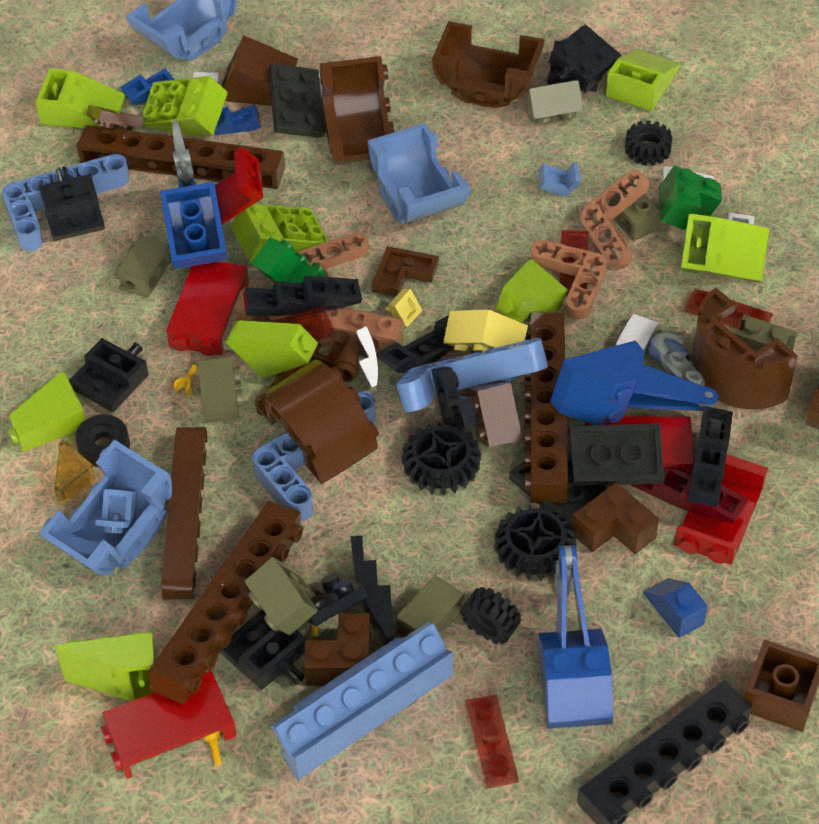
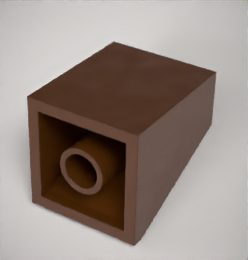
M243 35L227 67L222 87L228 92L225 101L272 106L268 76L270 64L296 66L298 58Z

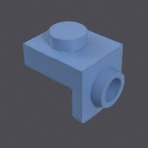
M575 162L570 165L567 171L543 164L538 170L540 189L549 193L569 196L574 189L579 187L581 182L579 164Z
M104 489L102 518L96 519L95 526H105L104 532L123 533V528H131L134 524L137 491Z

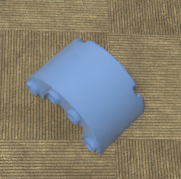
M176 0L152 19H150L147 5L143 3L129 13L126 19L133 30L175 58H183L186 61L194 60L216 46L229 29L226 27L229 17H234L237 0Z
M426 123L368 140L373 171H377V178L380 181L377 185L392 215L401 224L461 206L466 202L467 196L471 194L467 180H463L459 173L454 171L452 172L451 181L446 167L442 168L436 158V147L439 146L438 137L435 132L430 131Z
M113 440L108 447L102 450L99 459L96 461V464L105 476L92 487L90 495L81 506H78L73 511L70 520L68 521L63 513L57 510L53 517L44 523L39 533L41 537L100 575H110L116 567L124 569L150 544L167 514V511L163 509L165 500L171 499L172 481L169 473L116 440ZM104 489L137 491L134 524L131 528H123V533L104 532L105 526H95L96 519L102 518Z

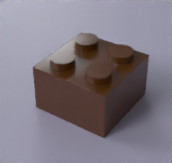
M764 639L744 693V699L752 706L750 714L803 732L819 688V658Z

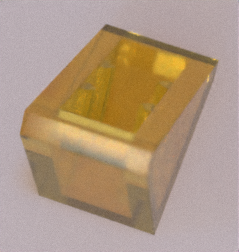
M60 442L54 490L58 504L66 505L96 481L93 465L66 442Z

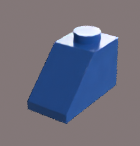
M667 578L643 591V594L678 638L704 625L708 605L690 583Z

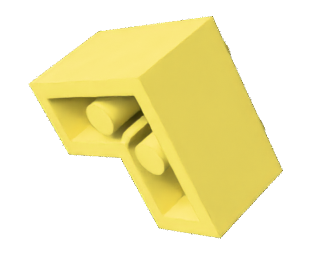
M489 309L450 311L443 343L454 347L453 351L460 354H470V351L480 352L525 341L528 325Z

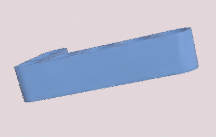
M119 154L66 167L69 179L91 174L96 194L122 187L129 182L126 158ZM56 170L7 184L2 190L5 207L19 246L25 251L37 250L43 244L39 222L35 211L44 209L39 186L58 182Z
M534 338L409 369L399 379L396 386L403 411L412 412L427 407L437 395L431 372L433 368L440 366L451 367L458 377L459 387L457 390L540 371L547 368L548 363L541 338Z
M357 392L360 396L358 403L368 420L374 423L376 412L373 395L368 392ZM286 432L254 451V474L277 504L301 512V521H305L313 514L312 492L294 471L304 465L303 451Z

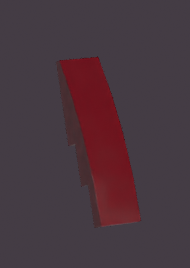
M664 467L663 484H629L678 508L733 524L748 502V498L723 485L721 486L718 507L689 502L688 495L691 476L675 467Z

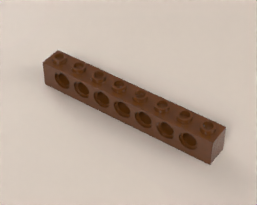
M86 125L77 143L80 163L119 154L126 158L129 170L177 176L173 151H175L173 136ZM183 138L185 148L189 149L194 178L222 181L236 171L234 151L242 146L259 160L262 187L270 189L279 188L285 170L284 151Z
M531 312L530 324H525L528 325L525 340L541 338L548 367L525 374V381H530V385H525V402H530V406H525V424H530V428H525V446H530V450H525V468H530V473H525V491H531V503H543V501L567 503L566 416L559 414L550 403L565 360L564 313Z
M271 501L266 503L148 670L150 691L182 704L186 703L191 694L197 693L204 674L207 670L211 671L214 668L217 655L222 648L226 649L228 647L234 630L237 626L243 625L247 611L252 604L255 605L248 596L251 590L244 581L272 557L282 563L286 561L291 546L294 542L298 543L303 534L301 512Z

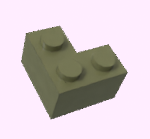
M274 557L269 559L244 581L251 590L248 596L257 607L263 608L266 613L264 619L274 631L279 629L291 635L318 612L310 600L315 595L303 577Z

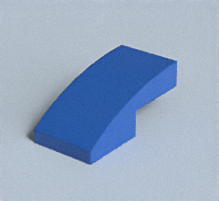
M164 68L146 80L140 74L121 86V89L132 105L147 102L153 82L175 79Z
M253 104L233 113L228 106L222 108L214 135L248 132L261 128L259 110L256 105Z

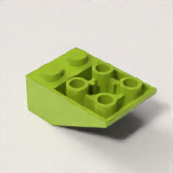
M635 49L618 58L608 72L606 97L653 111L682 63Z
M49 68L36 100L40 124L83 129L86 125L104 127L93 122L94 118L87 115L88 106L94 105L121 112L126 95L74 70Z
M211 76L153 82L142 112V127L172 132V122L178 121L182 134L196 137L213 136L228 92Z
M253 204L238 214L231 226L249 263L253 261L270 237L278 242H281L282 239L286 240L296 248L294 253L329 241L312 210L306 207Z
M689 214L681 271L762 282L770 228L718 217Z
M134 632L124 636H103L94 640H71L63 644H55V650L65 681L129 701L154 693L150 691L148 671L158 658L152 632Z

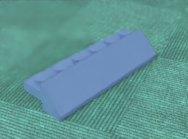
M427 622L403 639L395 638L293 706L294 711L271 725L283 748L281 753L297 780L301 779L453 676V652L446 649L434 623Z

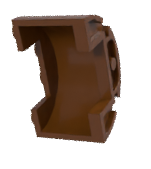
M448 21L432 58L433 70L441 85L446 84L452 90L451 94L461 101L491 108L505 107L510 105L511 101L519 100L526 93L544 47L545 39L520 35L519 54L472 45V25Z
M381 56L320 63L324 119L330 154L333 153V164L370 160L368 140L394 133L393 121L388 122L387 113L391 112L390 99L384 96V82L389 79L387 64L382 65Z
M714 288L706 295L700 305L692 353V366L704 378V386L718 393V401L737 408L764 409L785 402L789 399L798 355L778 338L755 352L720 322L735 312L736 304L720 290Z
M313 360L255 398V406L271 425L278 421L303 451L306 468L321 485L378 449L376 437L379 435L376 426L368 420L358 403L360 396L352 386H346L341 373L335 366L330 368L322 361Z

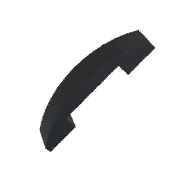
M449 315L435 322L434 331L405 346H401L396 342L377 352V358L399 373H405L409 369L437 362L454 348L443 343Z

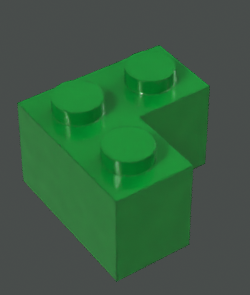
M676 165L673 166L658 187L661 221L682 230L687 228L689 214L711 216L722 202L721 183Z
M272 237L267 240L251 262L273 283L275 281L302 283L304 275L325 277L327 273L325 269L315 262L309 265V260L296 251L294 253L296 248L286 240L282 239L281 242H278Z

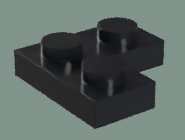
M440 366L431 369L444 425L452 423L454 427L464 429L476 426L475 417L477 412L475 405L470 401V397L458 395L459 381L456 373L451 367Z
M339 573L325 576L320 584L313 587L316 596L310 599L318 612L306 622L317 627L366 598L368 594L364 585Z

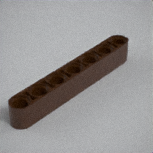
M206 427L176 428L171 476L172 496L169 499L161 582L163 600L195 599L192 588H196L197 570H195V563L198 562L199 551L197 538H200L201 527L199 513H202L203 497H201V489H204L205 473H203V466H206L207 450H205V443L208 442Z

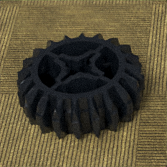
M439 421L437 427L427 424L426 430L417 428L415 435H409L408 443H405L403 447L402 464L404 465L406 476H410L412 484L418 483L420 491L429 486L431 495L436 489H440L444 496L447 488L456 493L458 485L466 489L468 481L474 482L476 473L480 470L481 452L477 440H473L471 432L464 433L463 428L458 427L454 429L452 423L446 427L442 426Z
M530 503L527 510L517 507L515 514L508 512L505 520H500L498 529L495 532V551L498 554L499 562L505 563L507 571L515 568L516 577H519L523 572L526 573L528 581L532 578V574H538L540 581L544 578V573L553 578L554 574H556V560H559V546H576L575 531L572 530L571 521H565L564 513L555 515L554 507L546 511L542 504L538 509H533ZM536 536H538V540L536 541L535 546L532 547L533 542H535Z

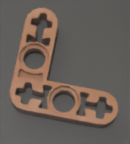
M638 170L627 172L586 205L581 212V221L599 251L611 266L618 269H623L630 264L632 252L612 220L647 192L649 179ZM637 179L638 185L634 188L633 181ZM615 194H620L618 204L610 206L611 197ZM595 212L597 220L601 223L599 225L592 221V215ZM611 230L610 239L602 242L601 236L604 231ZM614 247L620 251L621 258L619 260L616 259L617 255L612 250Z
M352 233L304 249L299 253L306 257L309 262H312L309 265L315 262L327 271L325 277H331L327 270L328 268L363 257L368 253L369 241L362 233ZM331 251L339 253L336 257H328L325 254Z
M539 240L533 243L530 259H533L542 268L576 276L566 299L565 311L573 319L586 318L591 312L606 276V258L598 253L547 240ZM565 257L574 258L576 261L573 263H565L562 261V259ZM596 266L594 274L590 273L591 268ZM582 283H590L594 287L587 290L581 288L579 285H581ZM579 298L583 299V303L579 307H576L579 302Z

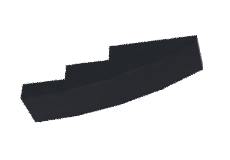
M304 275L302 283L275 281L272 289L245 287L243 292L246 316L309 314L360 304L363 300L358 279Z
M707 406L703 408L688 495L689 502L718 507L733 411Z
M350 536L355 580L364 585L368 594L361 602L365 612L370 613V623L383 646L394 640L390 585H378L376 560L364 561L363 536Z

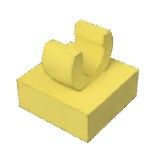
M402 289L385 308L389 317L403 319L404 328H407L423 311L411 289Z

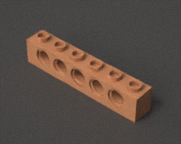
M244 289L236 304L237 321L300 324L309 334L313 333L321 336L318 344L330 347L335 342L343 344L345 340L351 339L359 343V353L366 354L355 332L367 326L371 335L376 355L377 352L396 342L402 346L404 341L403 319L345 307L299 315L246 316L243 300Z

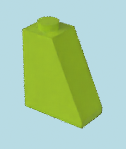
M530 259L504 285L496 309L504 316L518 322L528 321L531 318V312H558L568 290L533 259Z
M242 320L235 322L225 341L263 378L308 364L318 344L300 324Z
M65 372L58 373L9 415L12 427L7 430L13 445L19 443L23 452L77 432L78 427L86 420V417Z

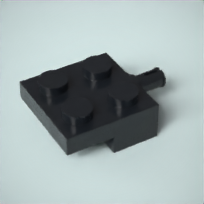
M584 24L552 50L548 62L559 71L554 75V80H558L557 83H562L566 78L570 81L578 80L580 90L586 93L601 80L603 74L614 65L617 59L621 57V54Z
M59 167L56 169L58 182L39 186L53 242L105 229L91 174L69 179L67 168L62 167V176Z
M101 338L84 355L86 363L70 378L69 382L73 390L114 412L149 376L146 361L137 357L143 351V348L140 344L134 342L126 351Z
M263 609L234 632L226 649L222 648L220 651L227 660L261 690L282 675L288 677L295 685H299V681L302 682L305 677L293 665L305 654V640L307 638L298 630L294 631L291 635L279 629L274 631L264 619L266 613Z

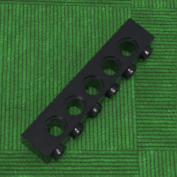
M725 680L579 788L577 804L596 824H623L627 820L630 811L636 807L642 809L647 806L653 799V794L660 788L663 790L669 789L677 781L678 775L685 769L688 772L694 770L701 763L702 756L707 752L715 753L720 750L726 743V738L732 733L736 735L741 734L750 724L749 717L752 706ZM710 719H716L721 723H713ZM686 737H693L698 741H689ZM662 755H669V756H671V757L674 758V759H672V760H666V759L662 758L661 756H662ZM643 773L648 775L649 778L643 779L638 777L637 774ZM620 792L625 796L615 797L611 793Z

